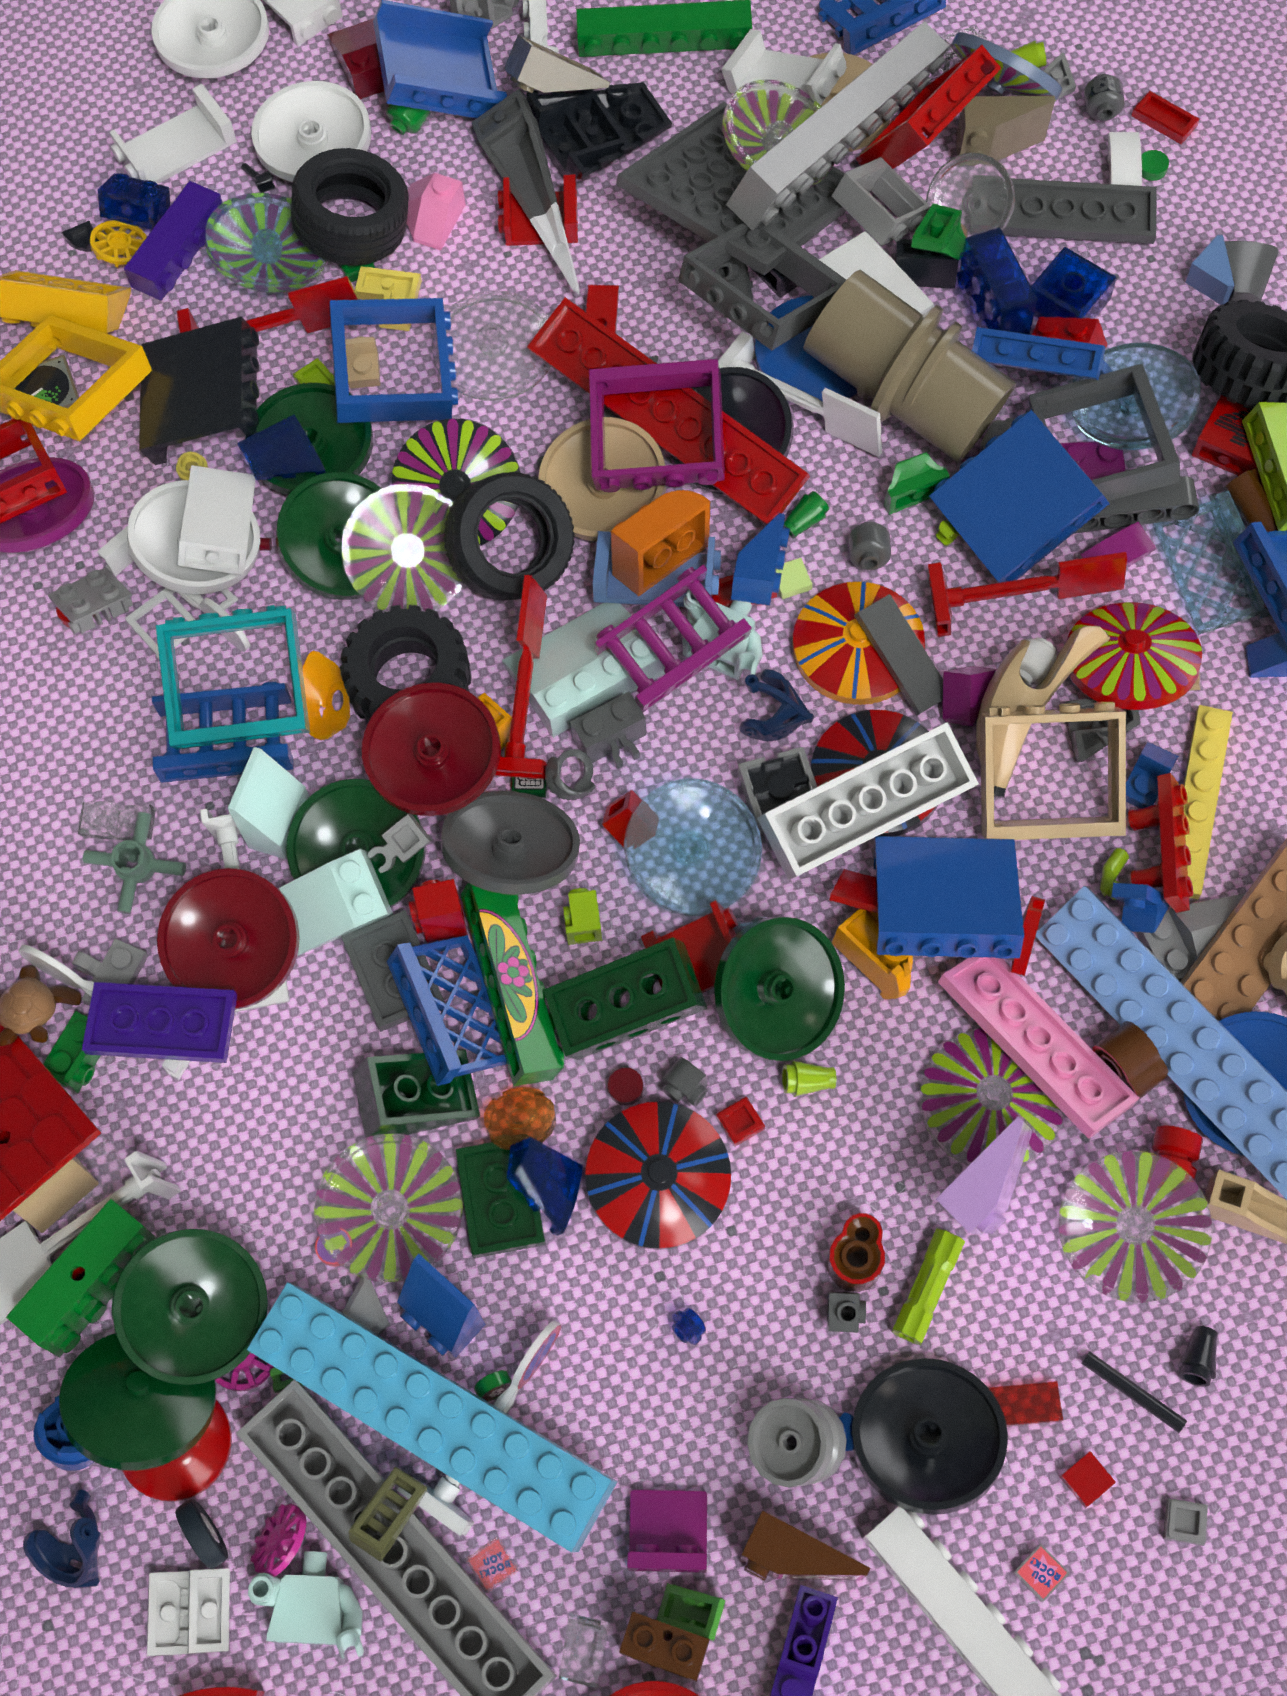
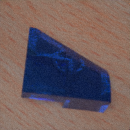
M295 415L237 443L244 461L256 480H268L276 476L296 478V473L315 472L316 475L326 473L321 460Z
M532 1137L511 1145L507 1172L508 1181L517 1191H520L525 1196L527 1204L534 1212L542 1210L553 1223L549 1229L552 1234L556 1236L564 1234L577 1200L583 1165Z

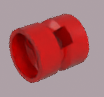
M1163 1125L1155 1128L1151 1148L1156 1154L1152 1155L1153 1162L1147 1181H1151L1157 1161L1163 1157L1169 1159L1170 1168L1160 1182L1159 1187H1162L1172 1171L1179 1167L1186 1171V1175L1172 1190L1176 1191L1185 1183L1195 1181L1197 1169L1192 1166V1162H1196L1200 1158L1203 1138L1199 1134L1181 1127Z

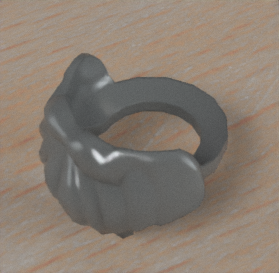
M569 749L562 752L559 757L553 756L548 760L545 772L546 785L549 786L550 792L557 795L558 798L568 801L582 800L596 788V785L591 782L593 764L591 758L585 752L579 749ZM571 756L579 758L584 766L583 777L574 784L573 788L563 783L560 778L562 764L566 758Z

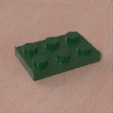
M522 1136L456 1149L473 1258L546 1245L528 1137Z

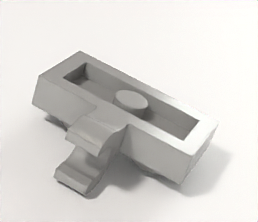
M114 939L102 963L78 951L72 964L77 966L76 970L92 976V982L134 984L148 958V954L141 949ZM85 993L82 1001L90 1006L91 997Z

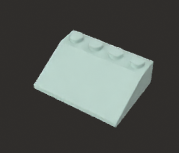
M602 603L542 637L540 658H533L534 665L529 703L553 738L571 728L570 721L627 692L632 693L638 688L609 648L599 655L594 650L595 642L598 640L596 636L600 631L609 625H613L615 628L632 616L620 603ZM636 629L620 639L621 643L649 679L653 678L655 680L665 674L663 671L665 667ZM523 648L502 660L503 665L515 682L517 681L519 660Z

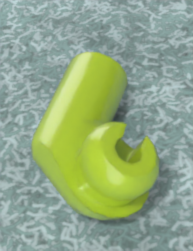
M1114 849L1102 868L1100 891L1104 897L1107 895L1112 900H1117L1112 897L1113 883H1121L1116 881L1129 859V855L1124 849Z

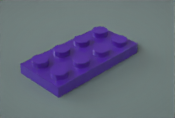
M94 982L82 1051L86 1055L227 1063L237 994L234 990Z

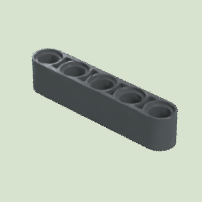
M1180 476V482L1108 501L1109 505L1075 533L1128 527L1138 521L1141 525L1193 517L1199 512L1194 479L1188 476Z

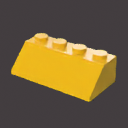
M15 270L0 275L1 321L5 323H20L23 320L29 321L32 327H37L49 315H53L108 334L120 327L131 295V287Z

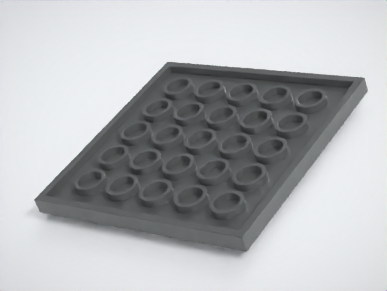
M722 102L619 173L616 185L627 191L630 195L650 205L653 209L673 219L679 225L699 235L702 239L711 241L744 223L726 204L748 171L741 166V162L760 154L757 153L746 158L737 159L732 155V151L762 149V152L766 154L783 139L778 134L776 135L775 132L774 134L771 133V129H769L770 133H767L766 130V134L759 138L760 141L758 142L760 144L743 141L727 135L723 131V126H728L734 131L754 139L733 128L724 120L723 114H728L738 124L751 132L729 112L727 103ZM739 111L743 118L755 129V127L748 121L744 114L741 111ZM754 120V121L756 122V124L758 125V127L760 128V130L762 131V129H761V127L759 126V124L757 123V121ZM730 138L743 143L760 145L761 148H733L726 143L725 139ZM832 166L829 173L822 177L821 182L814 181L812 187L803 195L797 192L795 194L797 196L787 209L783 210L780 207L778 209L779 213L769 224L799 246L804 245L846 212L832 197L845 173ZM757 228L753 231L749 230L735 241L729 239L726 242L725 250L730 256L735 257L762 275L767 274L781 263L787 251L783 246L779 249L770 244V237L767 238V241L759 236L760 230Z

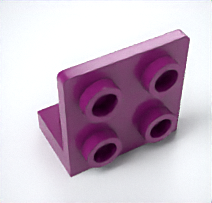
M631 1491L628 1571L707 1573V1493L705 1491Z

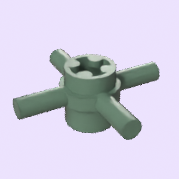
M138 812L132 840L118 843L111 853L85 850L83 853V863L113 867L115 873L123 880L117 912L123 914H131L138 883L148 881L155 872L184 876L186 872V863L156 859L153 852L146 846L152 817L151 814L146 812ZM128 861L131 863L137 861L138 863L134 868L127 867Z

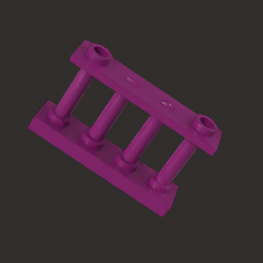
M704 564L696 570L693 567L685 570L677 578L679 581L677 584L614 628L613 625H609L596 636L598 640L595 642V652L599 655L609 648L638 686L636 691L639 694L635 696V701L642 713L741 643L751 633L752 627L745 618L737 623L734 620L729 621L700 583L705 579L707 568ZM688 590H690L719 628L717 631L719 636L711 642H708L707 639L702 640L673 602ZM662 609L692 648L690 652L693 655L683 662L680 659L676 660L647 622L649 618ZM634 629L639 632L665 667L663 670L665 675L657 681H654L653 678L649 679L620 641L621 638Z

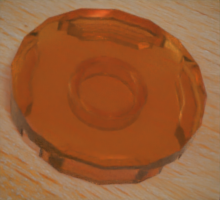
M510 1088L502 1092L503 1096L499 1097L496 1101L495 1098L490 1101L484 1113V1125L487 1135L492 1143L506 1150L521 1151L532 1149L542 1144L553 1133L556 1126V1112L553 1102L545 1097L544 1092L536 1088Z

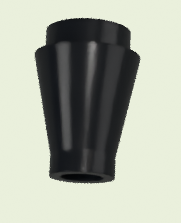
M1197 1326L1195 1328L1194 1335L1178 1364V1368L1181 1370L1179 1376L1182 1380L1195 1386L1206 1387L1210 1385L1212 1379L1216 1378L1217 1331L1206 1326Z

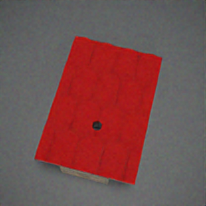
M0 1024V1033H1V1032H2L4 1029H6V1028H4V1027ZM18 1035L13 1043L0 1046V1221L10 1212L14 1211L43 1233L99 1184L76 1155L101 1134V1131Z

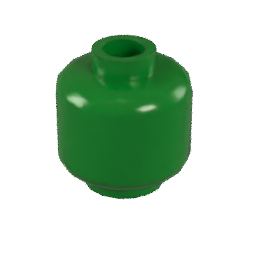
M389 104L386 114L391 121L389 126L397 133L404 135L405 132L416 134L428 118L430 111Z

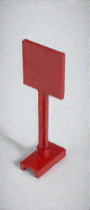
M348 276L288 292V297L294 308L246 320V322L259 332L300 320L308 334L331 327L330 300L359 299ZM189 308L176 311L180 333L199 328Z
M1120 552L1059 562L1058 574L1055 576H1040L963 589L961 586L947 587L941 562L928 564L929 584L938 637L951 635V608L964 606V603L1046 591L1051 588H1057L1058 599L1123 590L1127 553Z
M524 575L516 638L523 647V652L518 666L509 742L506 743L504 757L500 756L495 776L545 780L547 763L543 759L525 758L526 745L524 744L534 665L533 658H540L547 594L532 575Z
M843 869L830 894L829 900L878 913L876 877ZM1031 896L1022 916L1024 928L1023 945L1020 958H1012V973L1025 976L1045 899Z

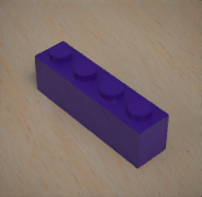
M189 180L123 268L131 288L160 301L163 300L165 295L174 288L182 272L189 268L193 257L199 249L206 245L208 241L206 234L213 232L209 225L211 223L220 225L217 215L225 216V208L219 193Z

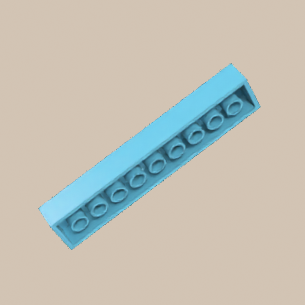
M289 1282L285 1285L247 1348L254 1355L571 1553L580 1551L618 1482L301 1287Z

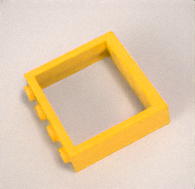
M49 315L0 360V412L16 420L20 419L31 423L37 428H44L60 436H66L80 442L152 369L141 345ZM57 348L111 366L68 409L14 389Z

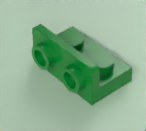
M77 1011L74 1012L43 1065L62 1086L79 1093L82 1086H86L91 1081L95 1072L94 1066L101 1055H86L82 1051L88 1017Z

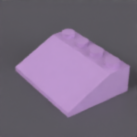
M1019 1116L936 1198L971 1234L982 1235L987 1233L992 1235L1007 1220L1002 1214L1009 1207L1033 1131Z

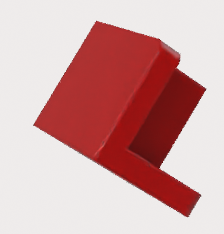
M630 790L606 806L602 825L626 851H632L655 835L658 818L633 790Z

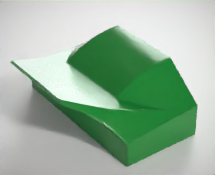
M933 203L912 236L911 247L917 250H928L960 260L969 244L961 227L962 210Z
M927 452L896 463L892 482L886 492L883 504L888 515L931 499L929 496L934 492L937 484L946 478H950L947 469L938 465Z

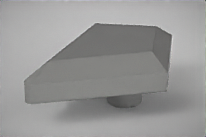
M1061 53L1043 70L1062 87V92L1058 99L1074 92L1076 89L1065 53Z
M363 1274L342 1313L380 1335L390 1323L368 1274Z

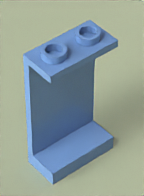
M598 531L593 573L594 602L647 605L679 582L677 578L690 567L696 570L703 564L707 568L705 579L700 583L711 597L712 595H718L719 575H714V570H720L721 550H715V537H709L707 554L698 553L645 593L638 596L612 575L611 532ZM687 592L673 601L676 606L685 607L683 599Z

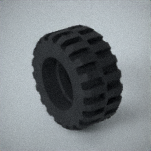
M1233 300L1215 308L1209 314L1192 354L1195 372L1197 376H1200L1204 385L1210 386L1212 392L1218 396L1223 395L1226 397L1227 401L1234 404L1236 402L1244 405L1243 407L1253 409L1259 402L1287 403V312L1282 310V307L1276 305L1270 306L1266 305L1265 302H1249V300H1239L1237 303Z
M400 605L390 606L391 611L383 613L382 610L372 613L373 618L371 620L363 619L357 625V633L351 632L346 639L348 647L342 649L340 657L342 661L340 666L341 677L354 711L361 719H365L367 724L383 702L395 693L403 690L386 687L376 680L382 666L400 654L419 653L430 657L437 663L432 675L423 683H446L469 691L471 670L466 646L459 630L454 629L453 623L447 617L439 618L438 612L427 608L425 612L421 611L418 605H409L408 609H401Z

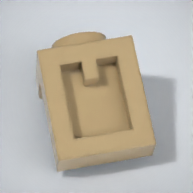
M360 336L353 339H345L350 389L381 386L379 353L375 338Z

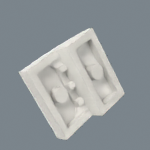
M230 1568L149 1573L146 1657L229 1651Z

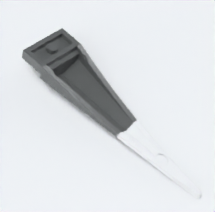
M518 89L471 123L480 145L502 178L509 177L511 192L543 240L570 287L575 293L579 294L580 289L537 119L533 116L525 94Z

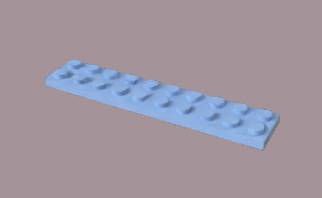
M1083 886L1037 931L1036 937L1120 1025L1125 1021H1129L1147 1034L1169 1070L1167 1075L1287 1200V1090L1088 887Z

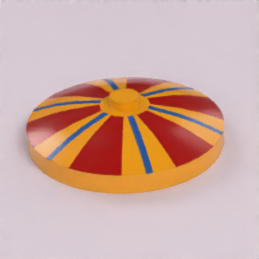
M869 582L841 583L816 594L799 613L793 631V656L803 678L822 695L846 704L865 705L878 703L900 693V688L854 615L890 594L925 649L923 625L910 603L893 590Z

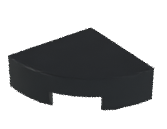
M90 221L62 232L65 241L71 247L80 251L92 252L90 235L93 227Z

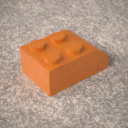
M671 491L661 495L650 504L642 506L630 518L618 523L611 530L612 575L636 595L640 596L707 548L710 532V500L693 491Z

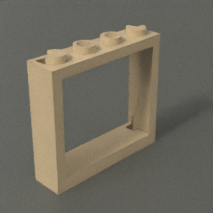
M1114 702L1094 703V708L1080 709V704L1065 703L1059 704V710H1045V705L1024 706V711L1010 712V707L994 706L990 707V713H980L982 836L985 839L1029 840L1126 836V711L1115 707ZM1108 720V816L994 821L993 725Z

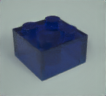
M1064 247L1031 285L1025 311L1038 319L1039 317L1095 319L1111 300L1117 277L1069 248Z

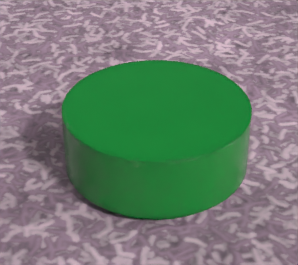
M1148 150L1141 155L1142 178L1149 181H1157L1166 175L1169 159L1163 152Z

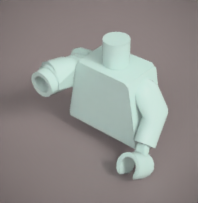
M688 590L683 599L684 606L688 610V620L702 640L707 639L708 642H711L719 636L717 633L719 628L690 590ZM734 600L730 608L716 603L729 621L734 620L737 623L745 618L752 627L749 637L708 667L736 680L740 679L743 669H748L751 671L750 675H755L763 654L761 637L755 631V620L747 616L752 608L751 603ZM683 638V655L689 658L693 655L690 652L692 648Z
M304 1551L302 1575H283L282 1578H277L267 1573H259L252 1578L248 1586V1596L251 1602L255 1605L274 1608L266 1641L337 1645L341 1659L345 1658L344 1652L348 1647L355 1646L357 1656L363 1655L364 1649L360 1639L363 1610L352 1588L344 1584L342 1578L325 1576L326 1552Z

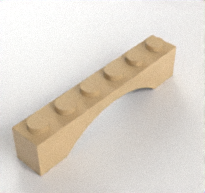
M1218 1170L1209 1179L1204 1195L1208 1205L1203 1210H1200L1199 1214H1205L1215 1220L1287 1244V1200L1268 1191L1254 1181L1222 1170Z

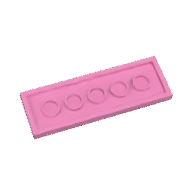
M988 957L967 958L942 974L938 983L1088 1139L1132 1108L1140 1099L1018 974L1011 972V967L1004 959Z

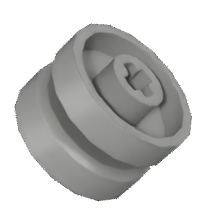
M784 1398L769 1402L757 1412L749 1426L747 1445L750 1459L759 1474L774 1485L790 1488L824 1482L836 1473L845 1457L847 1440L843 1423L835 1411L825 1403L809 1398Z

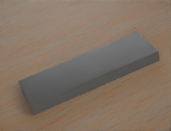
M890 594L854 615L916 716L943 700V678Z

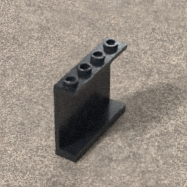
M242 316L142 344L152 371L141 381L139 450L155 466L167 463V446L236 428H239L251 441L257 439V426L259 425L257 413V399L259 398L257 386V372H259L257 346L259 345V336L256 329L251 327Z

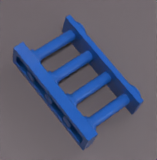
M266 682L261 686L180 693L182 714L199 713V729L213 727L214 711L232 710L233 724L246 723V708L265 706L266 720L279 719V705L291 704V696L286 684L277 682ZM164 694L152 696V703L159 716H166ZM166 718V753L163 756L153 757V770L161 783L242 775L254 747H248L247 741L233 742V747L230 749L214 750L213 745L200 747V750L195 753L182 754L180 749L176 750L169 744ZM280 737L266 738L267 743L263 746H255L262 749L285 770L294 769V759L287 743H280Z

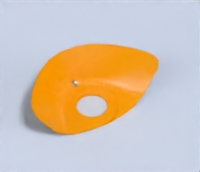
M313 650L308 654L303 665L310 725L309 734L316 739L325 740L346 727L350 718V703L338 665L320 652ZM337 690H340L343 694V705L339 711H335L332 705L333 695ZM320 706L325 708V710H323L322 717L319 711Z

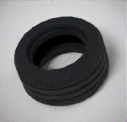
M338 148L321 152L307 160L294 176L291 197V222L293 230L303 245L313 254L324 260L348 266L367 265L377 262L394 252L405 236L409 200L407 185L400 173L389 162L376 154L352 148ZM352 197L368 202L377 208L378 211L363 217H347L331 212L322 206L321 203L333 198Z
M505 472L489 476L466 488L453 502L454 505L450 507L443 532L445 534V537H443L445 542L444 550L447 552L445 554L449 558L448 562L452 565V570L456 572L458 579H461V582L467 585L470 590H474L475 593L481 594L483 597L504 601L522 599L524 575H532L545 591L554 585L555 581L560 579V576L563 575L569 565L568 562L571 560V554L574 550L572 547L575 543L573 537H575L573 532L574 524L571 522L573 521L572 517L569 516L570 511L566 508V503L562 501V497L557 494V491L551 489L549 484H545V481L539 480L535 476L531 477L530 474L520 472ZM500 501L520 505L530 513L538 527L540 542L537 555L529 567L516 574L501 571L489 563L479 546L477 533L480 519L489 506Z

